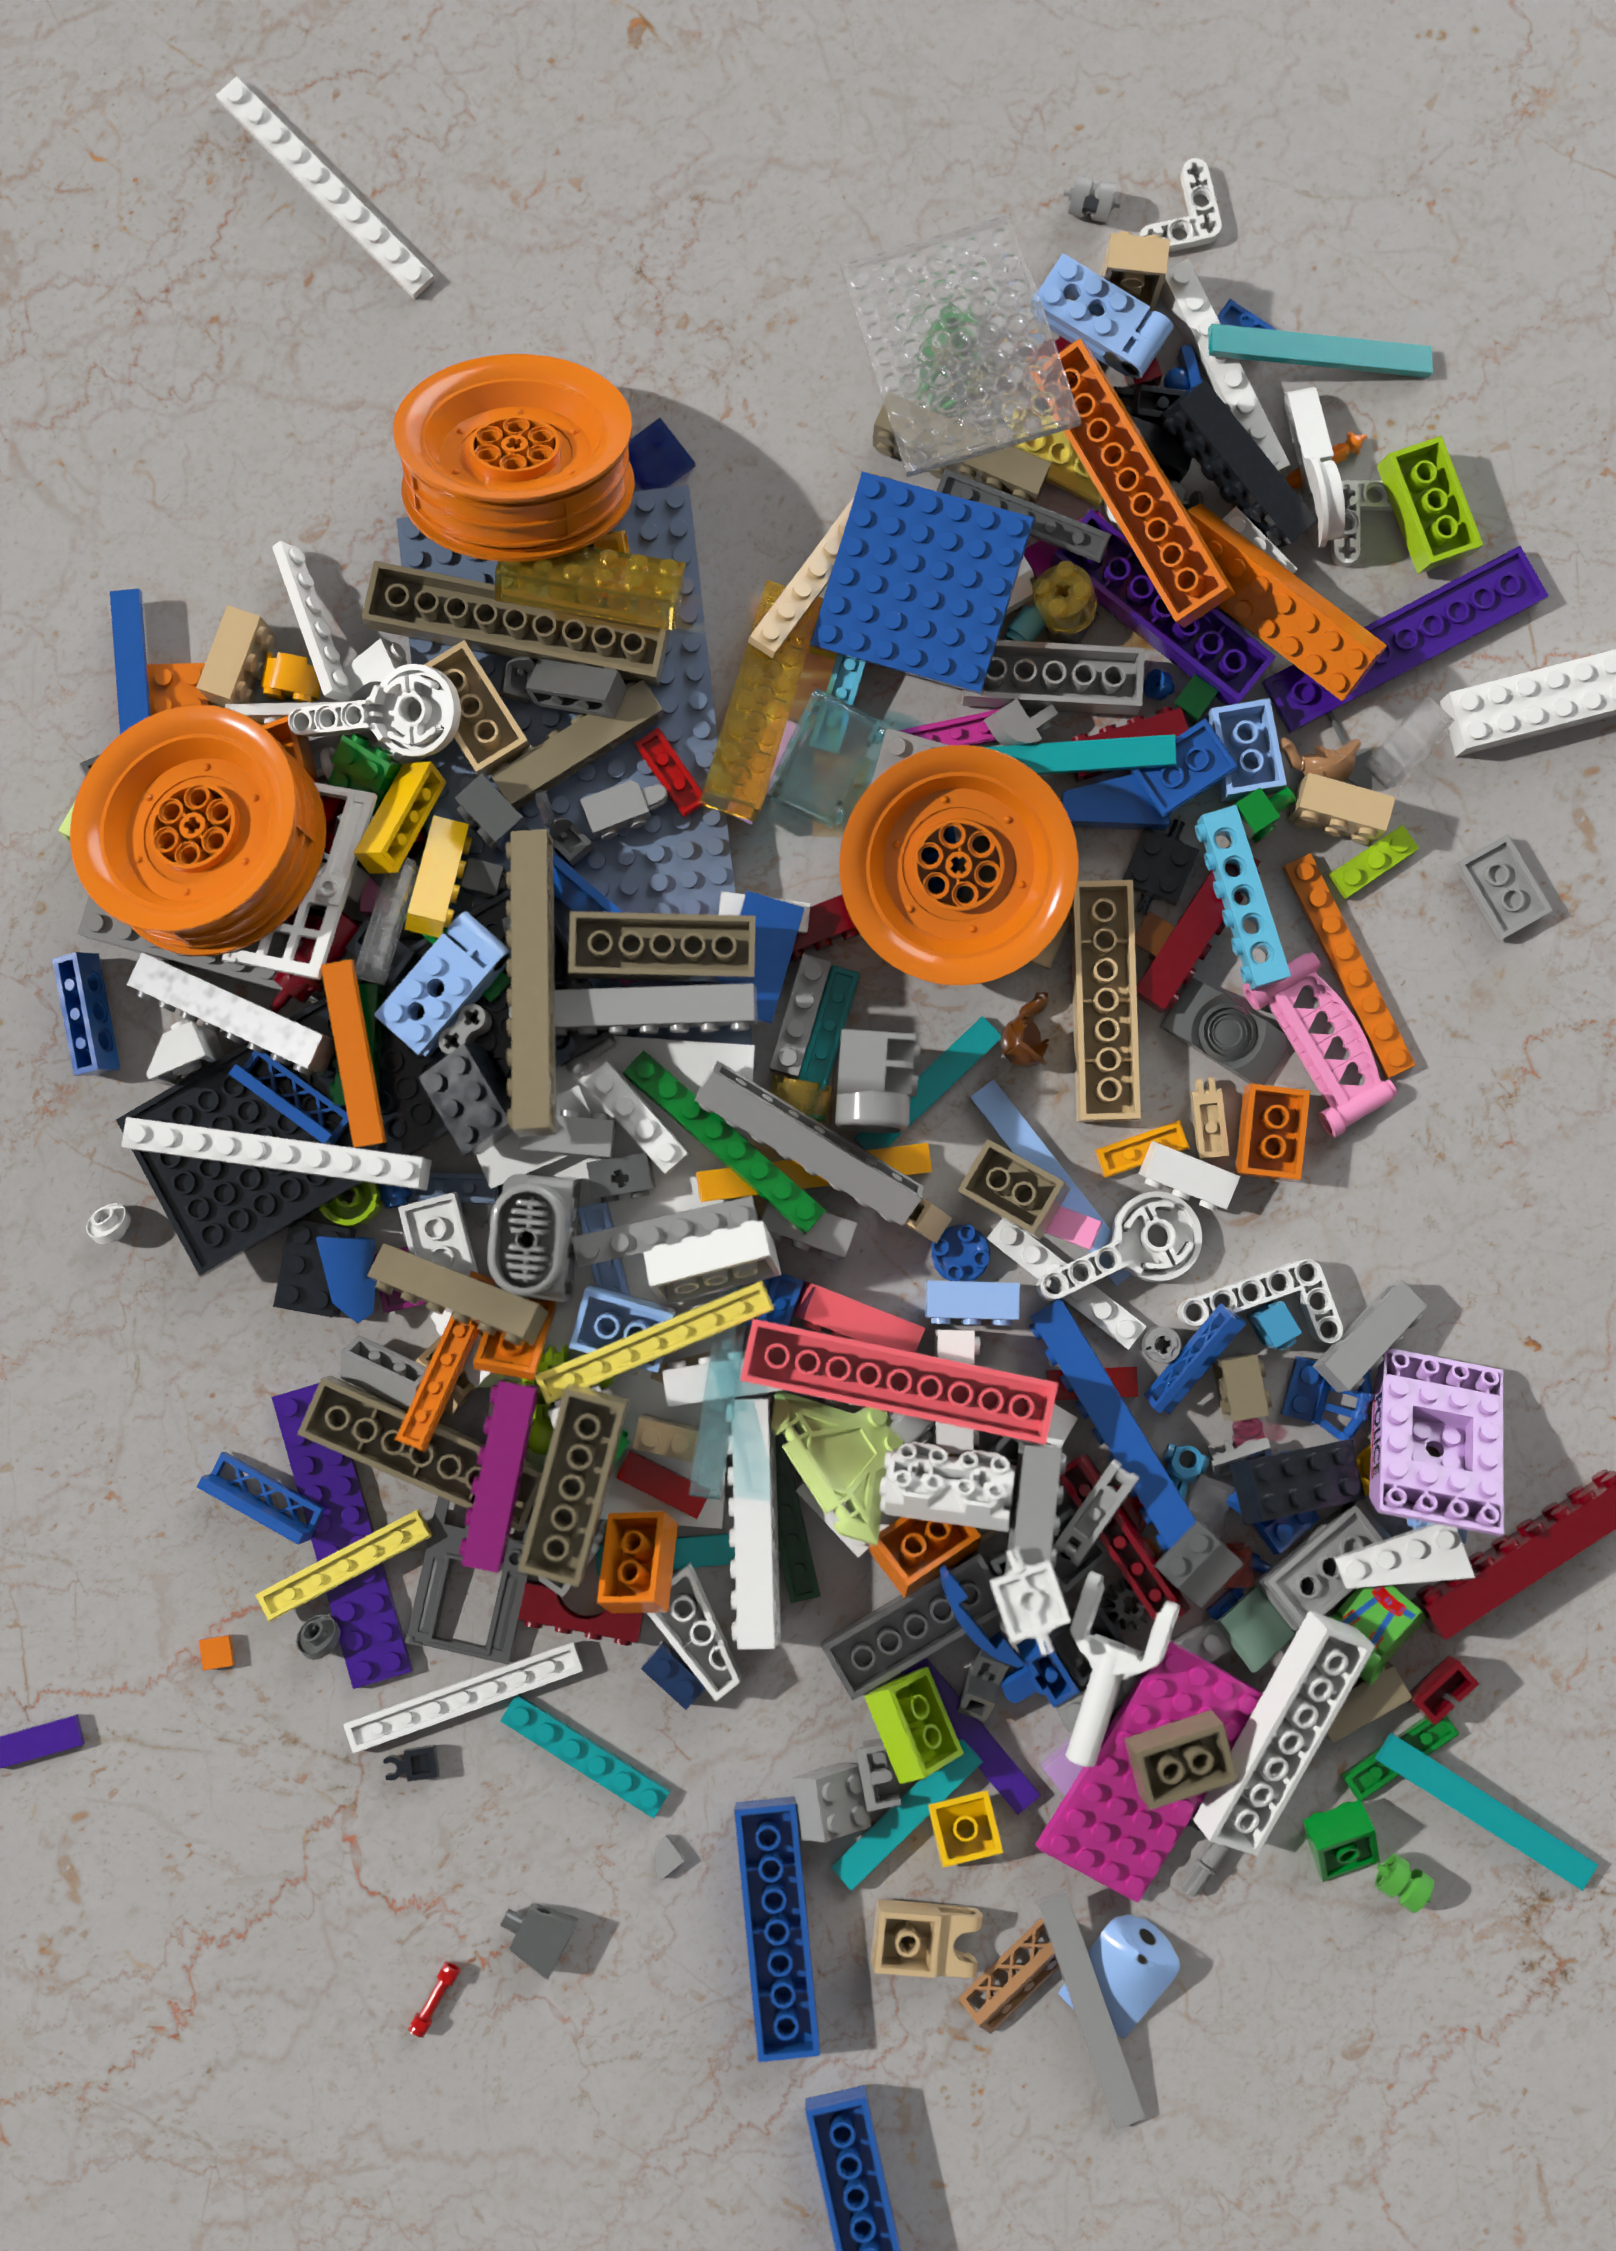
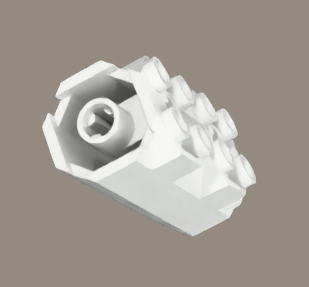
M918 1442L905 1443L899 1449L886 1452L884 1466L886 1474L885 1477H882L880 1485V1511H884L885 1515L1008 1532L1013 1504L1016 1466L1009 1465V1461L1005 1457L1000 1456L999 1453L973 1450L972 1452H965L960 1458L947 1456L945 1450L937 1445Z

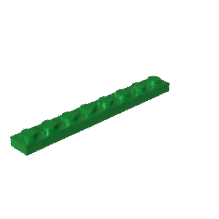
M644 1050L623 1071V1076L804 1235L826 1212L821 1205L715 1112L710 1113L704 1110L699 1105V1102L695 1101L696 1096Z

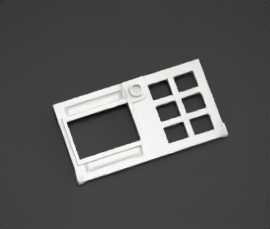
M315 783L320 795L346 800L324 872L318 871L311 889L299 905L293 925L281 924L269 935L260 939L256 953L239 949L223 954L221 959L223 962L239 966L244 964L321 980V965L326 964L358 861L353 853L369 826L378 797L375 793ZM311 904L327 907L320 931L304 928ZM274 932L290 934L283 958L267 955ZM301 937L317 940L309 964L293 961Z

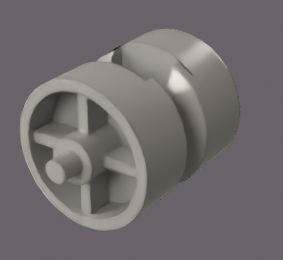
M1077 175L1074 188L1064 190L1063 196L1069 197L1068 200H1071L1068 214L1079 217L1090 214L1092 220L1107 223L1110 210H1113L1114 207L1120 208L1121 202L1116 201L1114 197L1117 183L1100 180L1096 184L1091 177Z

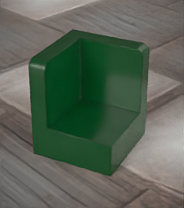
M1194 674L1176 699L1175 705L1179 708L1181 707L1183 711L1192 716L1193 718L1189 723L1195 725L1215 698L1218 690Z

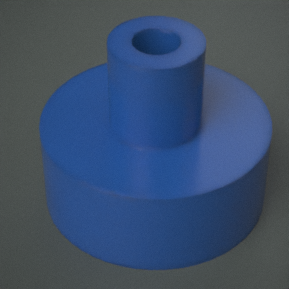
M1154 669L1146 676L1143 690L1148 698L1161 701L1174 692L1175 686L1170 673Z

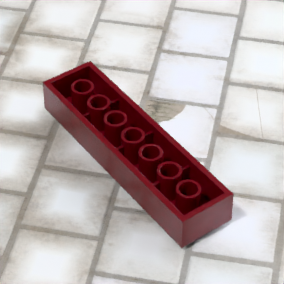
M1605 1469L1591 1477V1483L1585 1487L1578 1486L1573 1488L1566 1494L1568 1498L1559 1504L1553 1502L1541 1510L1542 1515L1532 1520L1530 1518L1516 1526L1517 1531L1510 1536H1500L1491 1543L1492 1547L1484 1553L1479 1551L1469 1556L1468 1560L1475 1578L1442 1580L1433 1586L1428 1584L1417 1590L1415 1593L1417 1596L1410 1601L1423 1612L1427 1619L1424 1623L1430 1632L1445 1640L1451 1638L1616 1530V1471Z

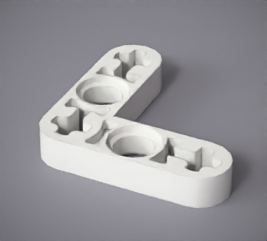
M1192 158L1184 164L1181 173V183L1189 216L1147 225L1141 230L1139 236L1159 235L1162 237L1165 231L1166 239H1170L1169 252L1210 244L1218 238L1222 227L1209 168L1202 159ZM1191 169H1194L1198 174L1200 173L1197 187H1194L1196 183L1194 175H1189ZM1197 195H1203L1208 199L1209 204L1205 207H1198L1194 203L1193 198ZM1205 215H1208L1206 219L1208 227H1213L1211 233H1208L1206 229H1202ZM1176 228H1182L1186 231L1187 238L1176 240L1172 236V231Z
M1341 481L1343 489L1346 490L1348 495H1352L1346 503L1345 517L1352 521L1353 528L1350 531H1344L1342 539L1331 540L1332 560L1338 566L1348 567L1360 555V511H1393L1390 501L1389 503L1387 502L1388 495L1382 481ZM1370 489L1378 490L1382 497L1381 501L1378 503L1369 501L1367 491ZM1345 538H1350L1347 541V550L1352 552L1348 559L1345 558L1343 553H1339L1344 547Z

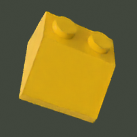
M988 1790L928 1805L941 1868L1003 1853Z

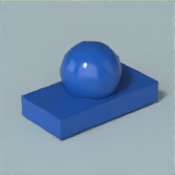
M1191 344L1181 346L1177 356L1179 367H1174L1165 374L1164 387L1187 391L1202 382L1193 346Z

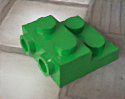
M355 732L353 735H342L331 760L336 765L327 785L375 793L378 797L372 813L374 817L402 764L393 759L394 754L390 751L370 745V740L364 735Z

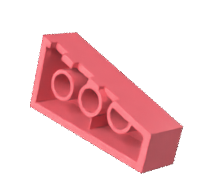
M807 1281L794 1316L805 1320L803 1326L818 1332L824 1327L832 1330L831 1335L847 1339L850 1337L861 1342L914 1353L918 1349L925 1330L922 1326Z

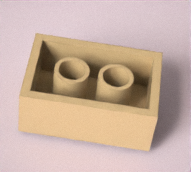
M1125 231L1111 233L1100 276L1149 305V312L1154 311L1167 274L1170 239H1163L1159 235L1135 236Z
M229 605L226 606L196 687L212 704L225 708V704L253 703L255 698L254 687L257 680L262 678L266 653L271 652L275 644L274 632L261 616Z
M1308 773L1296 786L1294 793L1296 803L1291 805L1287 819L1295 821L1294 825L1301 828L1311 829L1313 826L1323 829V833L1326 835L1339 837L1341 834L1352 837L1351 841L1354 843L1368 845L1387 831L1396 797Z

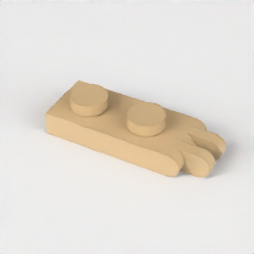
M1214 1077L1207 1078L1208 1090H1204L1202 1078L1195 1079L1196 1091H1191V1104L1198 1159L1230 1156L1222 1089H1216Z

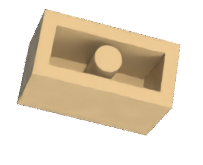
M642 1414L638 1420L632 1448L692 1462L696 1456L702 1427Z

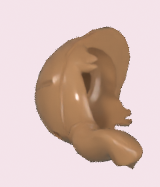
M1282 737L1278 741L1280 751L1285 754L1289 765L1302 772L1304 776L1308 773H1313L1344 782L1351 775L1355 767L1356 752L1362 744L1359 739H1354L1337 750L1326 749L1323 745H1320L1318 749L1317 745H1315L1314 750L1316 754L1307 753L1304 756H1300L1291 740Z

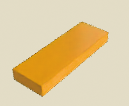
M1180 1120L1096 1149L1095 1153L1104 1178L1141 1166L1152 1141L1179 1152L1189 1149L1190 1147Z

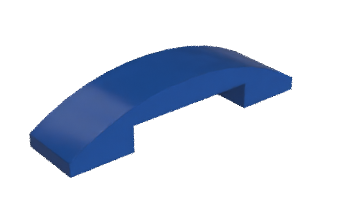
M944 1564L940 1566L939 1572L944 1594L956 1619L967 1635L992 1657L1008 1665L1018 1668L1022 1667L1024 1663L1020 1655L1005 1636L999 1631L989 1638L964 1608L961 1602L968 1596L963 1586Z

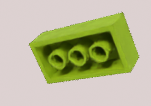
M1442 435L1388 453L1377 465L1417 574L1469 557L1483 546Z

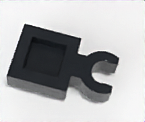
M436 1744L408 1748L403 1751L404 1758L397 1755H389L383 1760L384 1764L394 1763L396 1765V1772L387 1773L385 1776L386 1780L389 1781L399 1778L403 1773L407 1774L408 1782L436 1778L440 1775Z

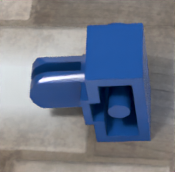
M1026 1638L1016 1645L1025 1663L1022 1667H1016L1005 1674L1000 1683L1005 1697L1013 1703H1019L1038 1691L1040 1696L1046 1695L1054 1708L1079 1693L1072 1676L1055 1649L1054 1652L1049 1654L1044 1642L1047 1655H1041L1036 1638Z

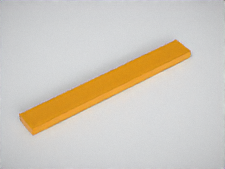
M928 1143L865 1150L906 1176L932 1172ZM794 1160L772 1162L801 1189L830 1186L827 1180L819 1175L813 1176L809 1174L801 1164ZM730 1168L696 1172L700 1202L759 1195Z

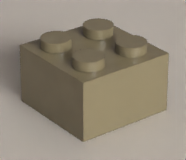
M1247 1353L1216 1359L1212 1364L1222 1419L1236 1422L1268 1416V1408L1272 1407V1400L1269 1390H1264L1262 1378L1266 1377V1370L1263 1360H1258V1355Z

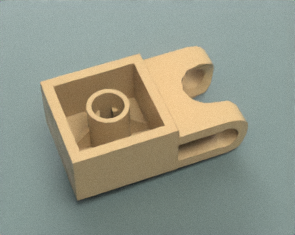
M877 1899L871 1951V1963L874 1973L935 1978L936 1976L975 1977L978 1970V1963L971 1953L956 1950L953 1945L956 1938L962 1933L977 1932L981 1929L983 1914L977 1908L968 1906ZM907 1936L905 1941L901 1940V1938Z

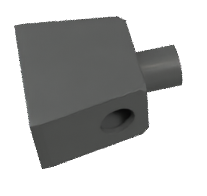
M532 1903L525 1917L508 1909L500 1926L516 1934L509 1950L548 1980L579 1918Z

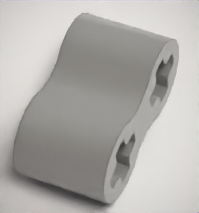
M476 1004L465 1005L460 1010L456 1023L452 1027L443 1030L439 1035L438 1044L440 1049L448 1055L455 1051L457 1048L453 1047L454 1045L451 1042L453 1038L457 1039L460 1044L459 1047L463 1044H473L479 1035L489 1031L492 1026L491 1015ZM474 1014L480 1020L477 1025L471 1019Z

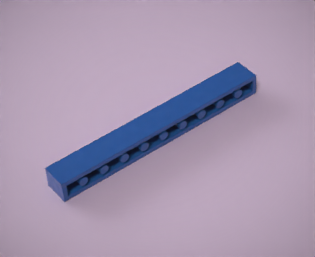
M1060 1298L1029 1316L1033 1322L1029 1325V1328L1037 1340L1043 1338L1049 1348L1044 1352L1052 1366L1054 1367L1058 1364L1064 1373L1060 1379L1069 1393L1073 1390L1075 1391L1080 1400L1075 1403L1084 1419L1090 1416L1096 1426L1092 1429L1095 1438L1100 1445L1106 1443L1111 1451V1454L1107 1456L1110 1463L1116 1459L1122 1464L1121 1468L1129 1474L1133 1472L1140 1477L1138 1483L1129 1494L1132 1498L1138 1496L1144 1506L1139 1510L1148 1525L1155 1524L1160 1533L1155 1537L1164 1552H1166L1194 1524L1196 1519L1063 1299Z

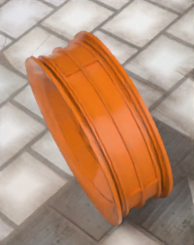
M535 354L492 355L460 362L440 370L423 380L407 394L399 405L393 422L395 447L402 459L404 474L401 483V494L406 513L419 531L430 540L453 552L483 560L502 562L535 561L558 557L584 548L605 536L618 525L626 515L634 497V473L629 462L628 450L632 434V417L629 406L620 391L600 374L577 363L550 356Z
M189 705L171 708L139 721L119 735L105 748L88 771L77 794L70 825V847L76 873L83 887L96 904L112 917L129 925L137 934L153 945L169 952L187 956H214L233 952L259 941L278 928L293 914L311 889L322 862L326 841V817L319 791L306 769L292 755L282 749L270 733L253 719L234 710L212 705Z
M949 745L925 750L901 760L881 774L866 789L853 809L844 830L840 848L839 876L845 905L854 925L868 945L881 958L904 973L924 981L945 985H972L995 980L1016 971L1039 955L1052 941L1063 925L1073 903L1078 880V849L1074 830L1065 808L1050 786L1036 772L1015 758L996 750L980 746ZM955 826L960 829L961 839L958 842L950 843L945 839L944 831L947 827ZM980 835L986 836L990 840L989 849L985 852L976 851L973 847L975 837ZM926 847L935 848L939 853L938 860L932 864L925 862L922 859L923 849ZM957 856L958 859L964 857L966 859L964 864L965 871L961 872L958 869L955 872L952 870L954 864L952 859ZM991 865L996 869L995 879L986 882L980 878L979 871L983 866ZM937 876L944 880L945 888L943 891L935 893L929 889L928 881L932 877ZM962 886H969L974 891V897L968 902L960 901L957 897V890Z

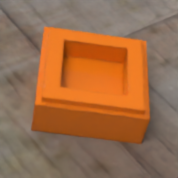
M231 1634L199 1640L203 1671L235 1665Z

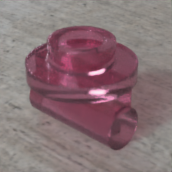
M1257 1418L1236 1421L1232 1425V1439L1235 1447L1241 1446L1250 1439L1256 1438L1259 1440L1265 1438L1263 1424Z

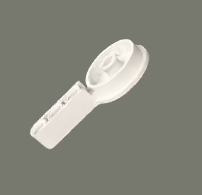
M1316 387L1285 392L1284 406L1301 473L1302 501L1317 518L1307 531L1311 543L1318 549L1324 548L1329 540L1342 538L1345 528V502L1340 474L1335 462L1331 460L1334 454Z

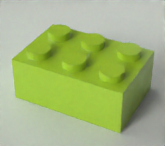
M928 1667L904 1673L864 1696L900 1784L926 1778L964 1754Z

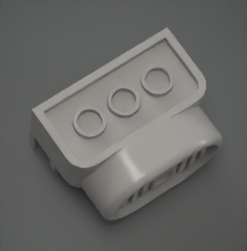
M841 1030L835 1125L839 1129L888 1134L903 1133L907 1130L909 1126L910 1098L916 1096L918 1087V1076H913V1067L918 1066L920 1046L914 1045L916 1034Z
M516 1174L508 1177L504 1182L503 1193L495 1202L491 1212L488 1245V1266L493 1279L496 1281L497 1288L525 1299L566 1302L572 1299L576 1256L572 1237L577 1236L579 1215L577 1208L580 1207L582 1178ZM526 1230L532 1232L535 1236V1243L531 1248L525 1246L522 1241V1235Z

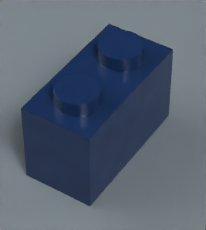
M664 1641L641 1667V1670L685 1710L705 1690L704 1685L682 1657Z

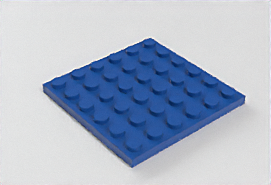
M862 471L810 645L817 649L982 694L1032 530L1034 517Z

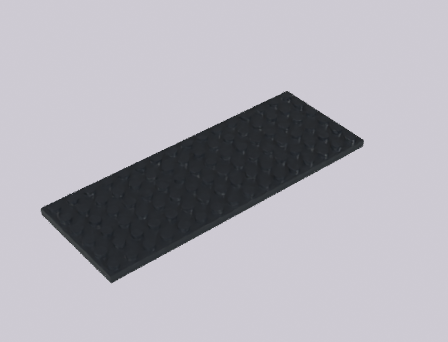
M509 889L468 912L507 947L506 933L507 930L511 929V919L508 918L506 911L507 900H511V890ZM554 918L555 990L594 989L589 979L570 978L568 973L569 943ZM424 938L409 948L423 957L433 945ZM506 967L503 972L508 976ZM374 968L357 978L358 984H378L385 988V1001L399 986ZM444 983L437 990L438 997L444 992ZM506 989L501 992L502 994L493 1003L489 1002L483 995L475 1003L489 1012L492 1018V1026L485 1034L479 1035L473 1044H482L507 1086V1080L512 1078V1067H509L507 1062V1050L512 1048V1037H509L507 1032L509 1006ZM326 996L288 1018L334 1039ZM424 1007L418 1011L419 1020L424 1016ZM475 1014L471 1017L474 1024L477 1025L480 1022ZM383 1024L378 1099L386 1142L355 1147L356 1149L410 1156L450 1133L418 1078L448 1056L439 1046L429 1058L424 1055H418ZM597 1030V1035H579V1031H567L566 1036H555V1071L587 1053L608 1038L618 1034H609V1030ZM456 1038L451 1040L454 1045L453 1047H459L460 1044ZM249 1042L116 1119L122 1133H124L126 1117L323 1144L229 1075L235 1064L243 1067L254 1052V1050L247 1047ZM268 1050L265 1051L267 1054L271 1056L272 1052ZM260 1057L251 1069V1072L258 1077L270 1075L268 1062ZM332 1059L324 1075L312 1071L310 1076L293 1069L295 1063L290 1060L287 1065L282 1064L334 1102L330 1096L331 1083L335 1082L336 1072L332 1066ZM275 1068V1074L282 1073ZM290 1078L276 1079L279 1093H293L292 1080ZM271 1080L264 1081L271 1086ZM298 1085L299 1091H305V1089ZM312 1094L300 1096L301 1108L305 1112L317 1110L316 1098ZM294 1097L288 1098L295 1104ZM322 1102L323 1109L329 1108ZM336 1112L323 1113L325 1126L334 1132L343 1117ZM312 1115V1117L319 1121L318 1115ZM350 1125L345 1129L335 1143V1146L354 1148ZM132 1150L199 1276L207 1275L364 1183L347 1179Z

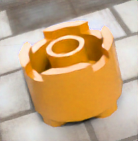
M280 652L277 653V658L272 655L273 653H266L260 689L264 690L263 694H266L267 698L285 701L286 696L297 700L296 703L319 700L321 686L314 666L307 664L308 658Z

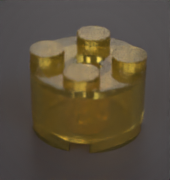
M1062 561L1058 565L1044 571L1033 583L1034 603L1043 624L1050 631L1073 634L1085 629L1094 620L1098 599L1092 581L1083 568L1074 565L1071 561Z
M773 1075L770 1093L820 1123V1121L825 1122L832 1086L825 1085L824 1090L820 1089L821 1083L792 1077L784 1078L783 1082H780V1075Z

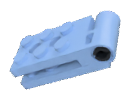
M1062 253L1032 299L1030 305L1032 308L1028 317L1071 343L1080 338L1091 349L1098 360L1126 377L1129 375L1137 379L1142 378L1174 329L1173 323L1165 315L1157 311L1149 312V305Z
M463 912L451 923L447 930V935L443 933L376 1011L374 1016L418 1055H424L429 1058L439 1046L438 1039L441 1032L446 1028L452 1027L458 1020L460 1010L465 1005L475 1004L483 992L489 988L498 975L507 967V959L511 958V950L468 912ZM444 983V992L438 997L437 990ZM424 1007V1016L419 1020L418 1011Z

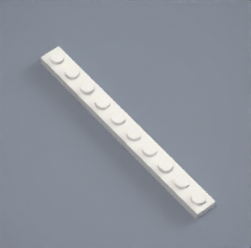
M237 76L216 94L218 101L414 300L435 281L434 275Z

